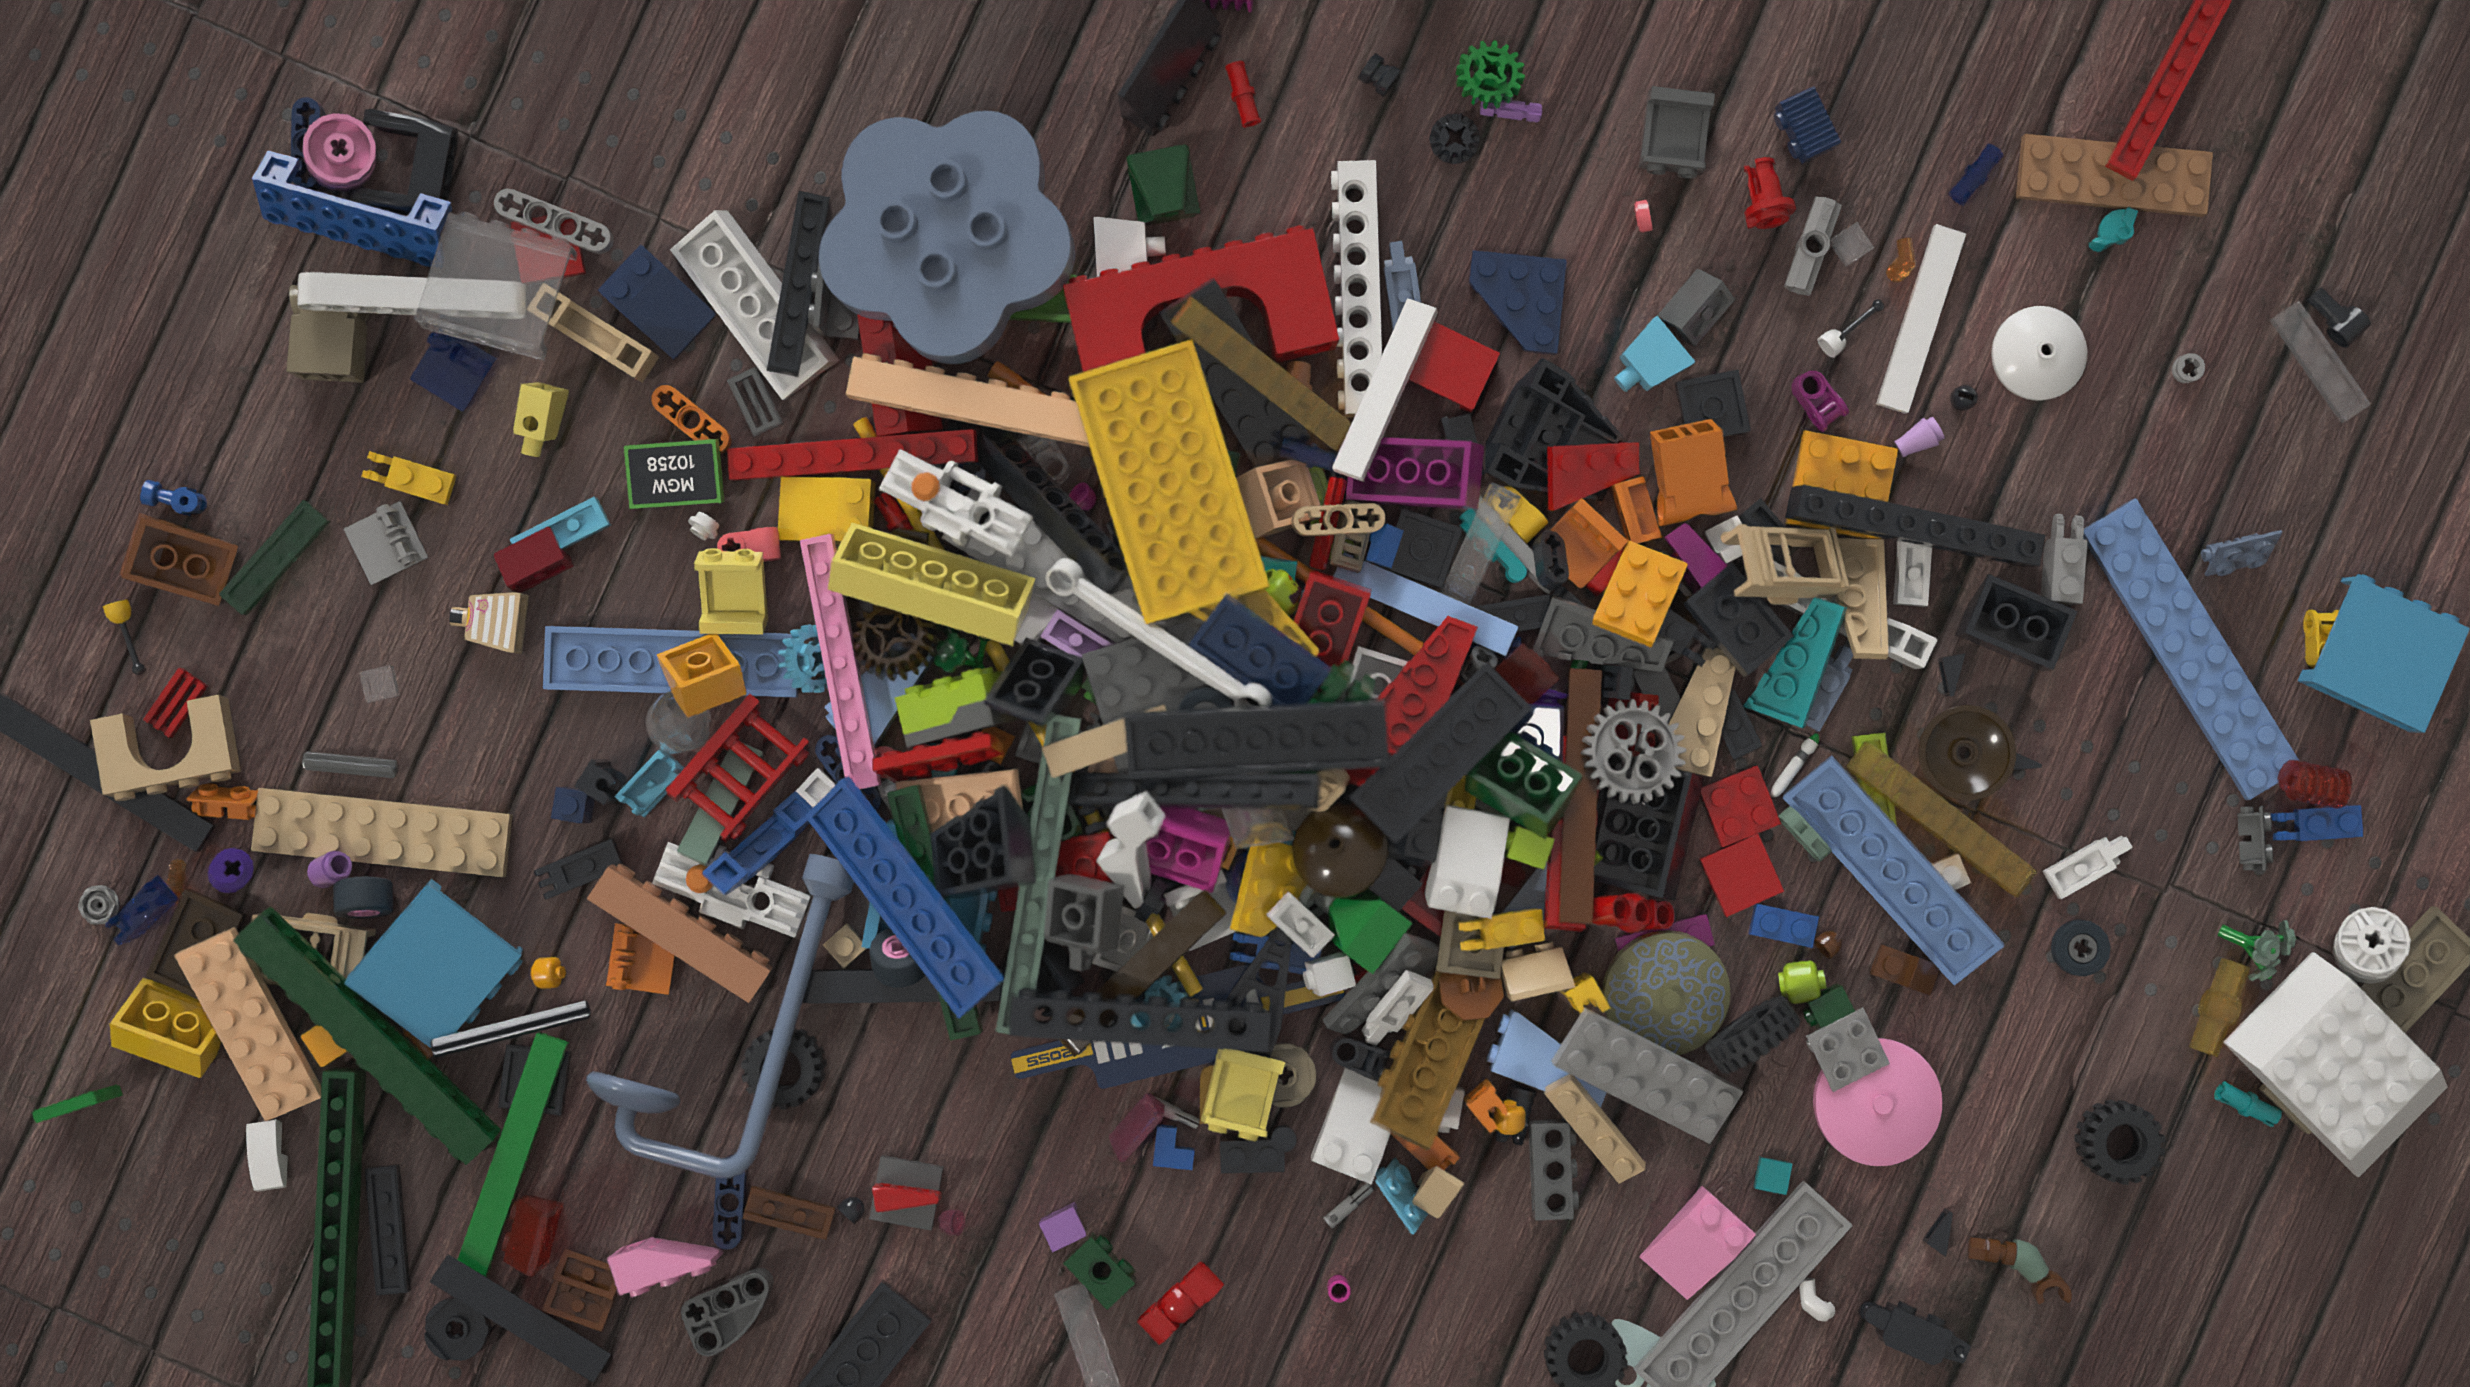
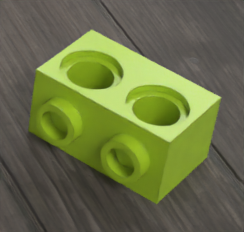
M1510 825L1504 856L1544 870L1554 839L1547 837L1545 840L1532 831Z

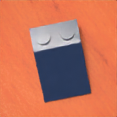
M641 244L598 289L610 303L673 360L717 316L707 304Z

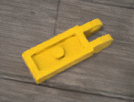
M369 451L367 458L371 459V461L391 466L387 477L371 470H363L361 477L383 483L388 488L448 505L457 475L395 456L390 458Z
M1539 908L1492 914L1491 919L1479 917V919L1458 923L1459 930L1462 931L1480 929L1481 939H1470L1460 943L1461 950L1464 951L1493 949L1545 941L1542 909Z

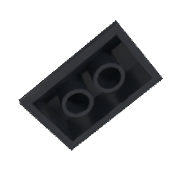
M1988 574L1967 605L1955 635L2042 672L2054 670L2078 611Z

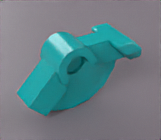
M2127 207L2125 210H2115L2106 215L2098 226V237L2089 243L2091 250L2101 252L2114 244L2121 245L2126 243L2134 234L2133 225L2138 210Z

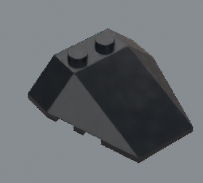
M1541 358L1514 385L1486 441L1485 472L1511 487L1548 492L1547 446L1627 442V440L1610 420L1603 416L1593 405V400L1588 395H1585L1576 385V380L1570 373ZM1610 487L1589 495L1585 499L1603 501Z

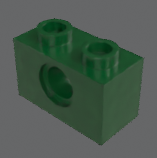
M1092 1232L1065 1258L1063 1264L1108 1310L1135 1284L1136 1277L1133 1274L1136 1270L1125 1258L1119 1260L1111 1252L1114 1247L1103 1235L1097 1237ZM1103 1261L1110 1265L1111 1272L1108 1275L1101 1276L1094 1271L1093 1266L1097 1262Z

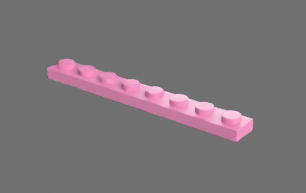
M828 534L800 540L844 774L845 777L850 776L859 789L881 785L880 775L873 772L872 759L876 758L857 654L853 650L854 639L846 597L840 593L827 590L831 562L837 551L834 535Z

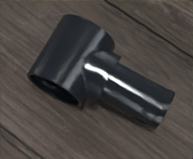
M2322 287L2306 300L2326 319L2325 324L2328 325L2326 333L2340 347L2348 348L2371 325L2369 317L2362 310L2355 306H2341Z

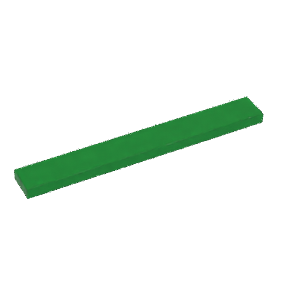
M542 1032L536 1033L457 1259L485 1277L488 1276L569 1044L567 1041Z

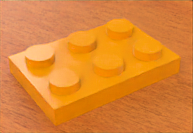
M1628 540L1593 617L1592 624L1652 648L1685 574L1688 563Z

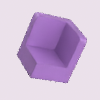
M1075 1202L1040 1219L1039 1225L1052 1252L1086 1236L1085 1228L1076 1212L1077 1206Z

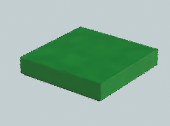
M116 1084L34 1110L32 1114L35 1123H39L123 1096L120 1085L117 1086Z

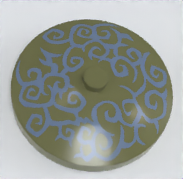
M1672 930L1650 932L1635 938L1625 945L1608 966L1602 987V994L1610 1009L1605 1011L1608 1020L1677 1055L1685 1054L1706 1043L1723 1023L1730 1003L1728 974L1716 953L1700 939L1684 932Z

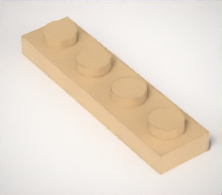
M1568 1074L1545 1087L1547 1098L1618 1183L1645 1171L1646 1162L1575 1076Z

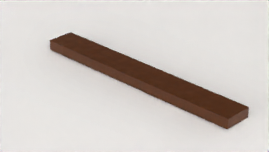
M1569 669L1565 765L1582 774L1583 778L1562 820L1558 923L1592 924L1597 808L1596 788L1598 778L1588 779L1594 770L1593 768H1583V765L1590 761V757L1581 755V751L1588 749L1590 746L1582 742V738L1592 736L1586 727L1590 724L1598 726L1593 717L1600 714L1602 670Z

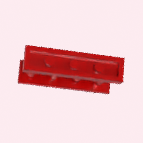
M751 694L744 699L666 789L667 795L678 803L682 797L685 800L689 798L725 827L720 836L726 843L731 837L736 840L747 827L744 822L791 767L793 765L799 767L810 754L807 751L809 748V741L803 738L796 746L760 717L761 713L758 711L761 707L760 701ZM745 725L747 727H754L788 755L776 770L739 740L740 736L737 734ZM724 749L726 751L732 750L767 779L755 794L718 764L719 760L716 758ZM703 773L705 775H712L746 803L735 818L697 789L698 785L695 782Z

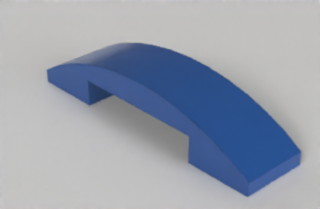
M794 791L773 810V815L729 854L724 852L702 872V875L723 896L731 893L760 872L810 824L805 815L813 807Z

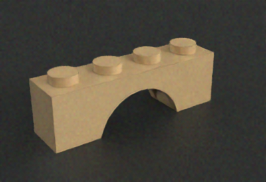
M543 284L527 311L642 383L659 358L657 354L602 321L546 284Z

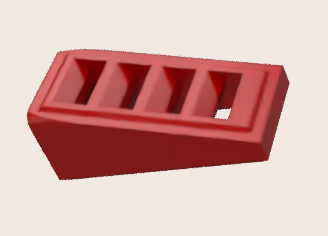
M876 1183L872 1187L875 1212L877 1211V1213L938 1204L942 1199V1191L886 1183Z

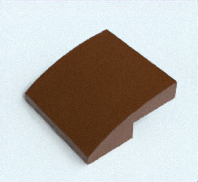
M564 1249L552 1278L554 1281L542 1311L603 1333L618 1294L610 1265Z

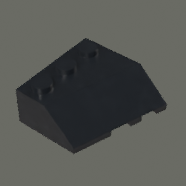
M1001 785L994 790L995 793L987 799L979 800L973 804L971 810L962 816L957 815L930 834L935 889L942 898L963 899L1036 883L1030 819L1006 785Z

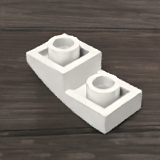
M269 1120L247 1124V1156L254 1191L259 1192L287 1187L288 1156L281 1153L282 1122Z

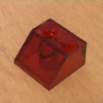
M529 1194L520 1198L518 1202L515 1201L510 1212V1220L513 1221L511 1233H506L502 1244V1251L506 1252L503 1262L528 1276H534L549 1264L564 1203Z

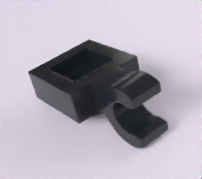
M1154 874L1152 885L1134 917L1145 923L1151 913L1158 915L1166 901L1162 894L1172 891L1178 882L1173 880L1166 881L1163 877Z

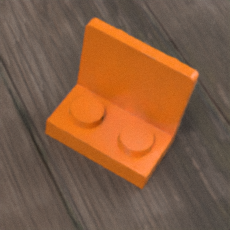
M1582 498L1551 529L1557 532L1564 540L1569 570L1568 579L1579 589H1582L1606 562L1628 542Z

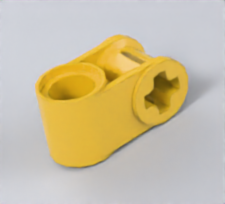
M1501 487L1493 492L1489 498L1488 503L1526 544L1548 524L1545 516L1513 487ZM1508 495L1510 497L1508 502L1510 507L1501 508L1499 505L1502 501L1500 497Z
M2307 610L2303 622L2305 659L2308 666L2312 669L2316 666L2339 610H2334L2333 613H2317L2316 610Z

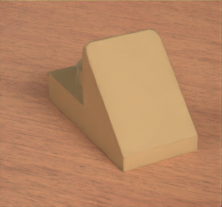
M1436 1166L1422 1173L1417 1182V1185L1420 1187L1412 1203L1433 1217L1439 1218L1464 1183Z

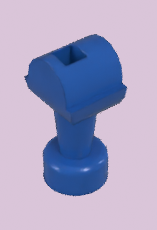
M146 480L140 493L142 504L156 506L161 502L172 506L175 512L186 516L201 514L207 507V500L204 495L197 493L196 489L181 487L175 491L162 488L159 482Z

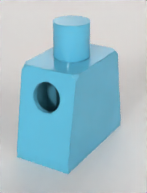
M1656 316L1619 357L1626 368L1615 376L1614 379L1625 392L1638 382L1646 391H1649L1689 368L1695 363V360L1661 319Z

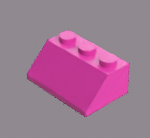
M1160 808L1165 817L1156 835L1145 840L1150 872L1201 890L1206 889L1208 892L1213 893L1229 847L1234 822L1191 808Z

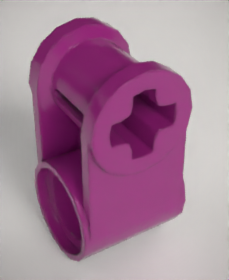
M1808 371L1793 380L1792 393L1794 397H1796L1811 422L1819 431L1824 433L1830 423L1841 415L1845 417L1849 414V409L1843 399L1833 390L1820 372ZM1806 378L1811 379L1815 384L1813 394H1808L1803 389V382Z

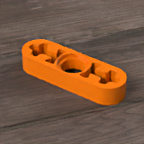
M662 385L654 390L651 398L653 407L694 441L711 440L703 433L700 438L697 437V434L707 428L716 435L720 432L722 433L720 439L723 443L719 446L720 454L725 453L730 448L732 442L730 433L681 392L669 385ZM673 393L672 401L682 408L678 412L668 405L662 408L663 400L660 398L662 394L669 396ZM690 411H695L700 416L699 425L693 429L686 428L683 423L685 414Z

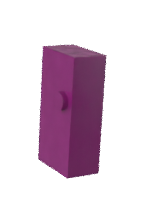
M1383 437L1364 481L1348 476L1346 499L1359 503L1478 510L1484 446L1471 441Z

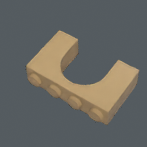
M214 695L187 701L192 730V744L188 754L180 763L164 770H154L142 759L138 749L133 717L118 714L90 720L102 794L115 797V801L134 799L135 793L147 791L148 795L167 792L168 786L179 784V788H190L198 786L199 780L211 778V782L225 781L231 779V774L241 772L228 698Z

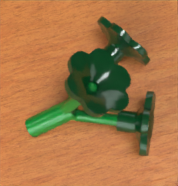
M936 623L938 631H943L947 636L946 640H940L936 646L937 654L934 662L937 666L942 667L948 673L954 672L957 666L964 664L971 667L972 670L985 669L983 659L987 641L991 639L978 636L981 641L977 657H974L968 649L969 642L957 634L959 631L956 628Z

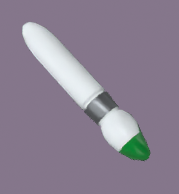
M1818 733L1811 735L1802 743L1801 749L1778 777L1771 789V796L1773 798L1778 797L1785 791L1809 755L1814 753L1819 743Z

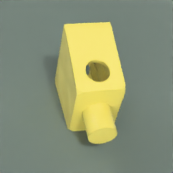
M540 382L521 384L513 433L524 436L522 454L540 457L543 441L556 439L569 390Z

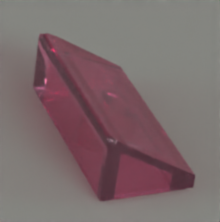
M1146 1093L1109 1136L1111 1145L1118 1160L1121 1162H1125L1163 1118L1165 1105L1150 1093Z

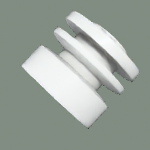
M2369 907L2359 909L2346 917L2334 938L2332 952L2336 965L2346 976L2357 982L2372 984L2385 981L2397 972L2409 953L2410 937L2407 927L2398 916L2386 909ZM2371 936L2377 938V945L2374 949L2368 947V940Z

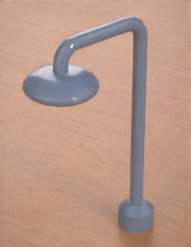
M809 854L802 880L810 894L813 895V899L737 1153L731 1158L722 1159L638 1135L634 1127L637 1112L656 1114L672 1110L680 1104L679 1095L600 1072H591L586 1078L590 1089L605 1102L618 1106L614 1128L617 1139L627 1151L640 1157L716 1178H731L740 1175L752 1165L759 1151L831 903L850 894L854 885V880L839 860L816 854Z

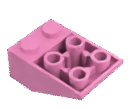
M651 1237L623 1246L607 1259L619 1295L629 1292L630 1296L634 1297L648 1292L649 1287L656 1285V1283L660 1282L661 1287L680 1281V1277L686 1275V1273L691 1272L692 1277L710 1271V1267L717 1264L716 1260L723 1254V1250Z

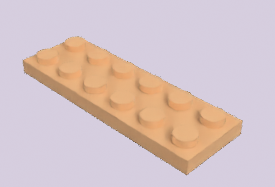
M234 927L181 950L174 956L265 1121H269L320 1099L322 1087L254 961L244 956L240 952L238 945L233 941L239 935Z

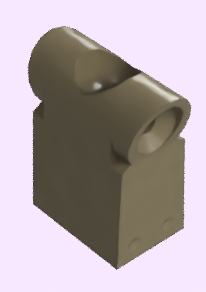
M290 285L289 299L294 314L291 315L286 372L301 380L364 383L367 338L366 321L370 313L301 309L298 307V285Z

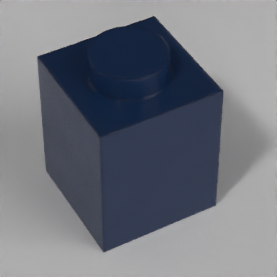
M556 787L551 819L580 824L591 823L595 799L577 788Z

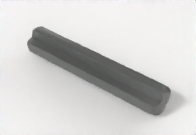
M309 751L304 753L302 759L304 769L312 771L395 778L398 772V763L393 759Z

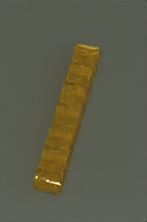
M1190 296L1171 323L1339 453L1352 423Z
M1865 741L1847 764L1846 768L1853 775L2009 894L2019 898L2036 875L2037 871L2031 865L1874 745Z

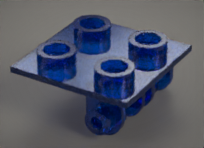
M442 326L438 334L432 332L428 336L427 343L431 345L411 375L410 380L464 412L496 361V358Z

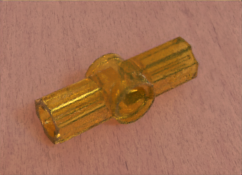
M2221 958L2211 988L2207 989L2200 999L2198 1005L2200 1018L2189 1045L2190 1048L2215 1057L2219 1056L2229 1026H2233L2240 1015L2242 1004L2239 999L2250 971L2249 967Z

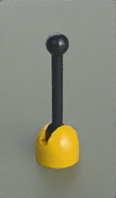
M125 599L103 606L107 619L120 625L133 662L132 672L135 675H142L145 672V666L139 662L126 625L132 612L129 600Z

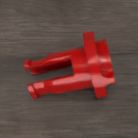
M1774 158L1754 159L1756 168H1751L1748 165L1744 166V172L1748 175V190L1752 203L1745 210L1744 215L1748 229L1754 227L1770 229L1789 221L1790 216L1796 211V206L1793 198L1783 197L1780 180L1774 170V165L1776 164Z

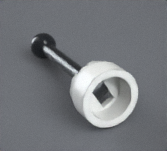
M1880 299L1873 301L1872 307L1840 332L1833 329L1825 332L1818 338L1821 349L1828 356L1836 357L1846 346L1845 336L1873 313L1882 311L1885 307L1884 302Z

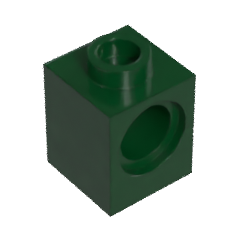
M1836 983L1822 990L1819 998L1803 1003L1806 1009L1802 1010L1810 1027L1815 1026L1818 1030L1855 1012L1843 986Z

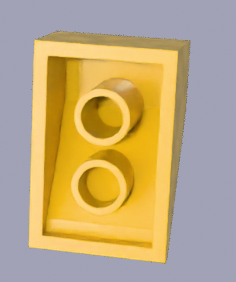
M781 477L778 517L779 541L800 542L803 539L833 534L835 544H841L851 523L873 529L875 507L873 500L875 499L876 483L871 479Z

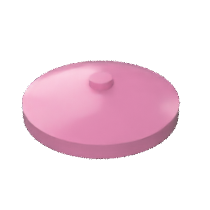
M1878 1038L1890 1064L1832 1092L1821 1069L1815 1083L1813 1108L1822 1134L1838 1152L1861 1164L1889 1166L1913 1157L1929 1143L1941 1119L1942 1092L1934 1070L1918 1052L1900 1042Z

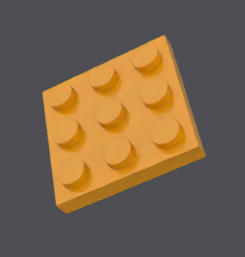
M1805 430L1802 434L1792 487L1808 485L1888 502L1898 448ZM1787 518L1785 522L1787 525L1808 529L1831 528ZM1836 529L1838 535L1859 539H1881L1879 537Z

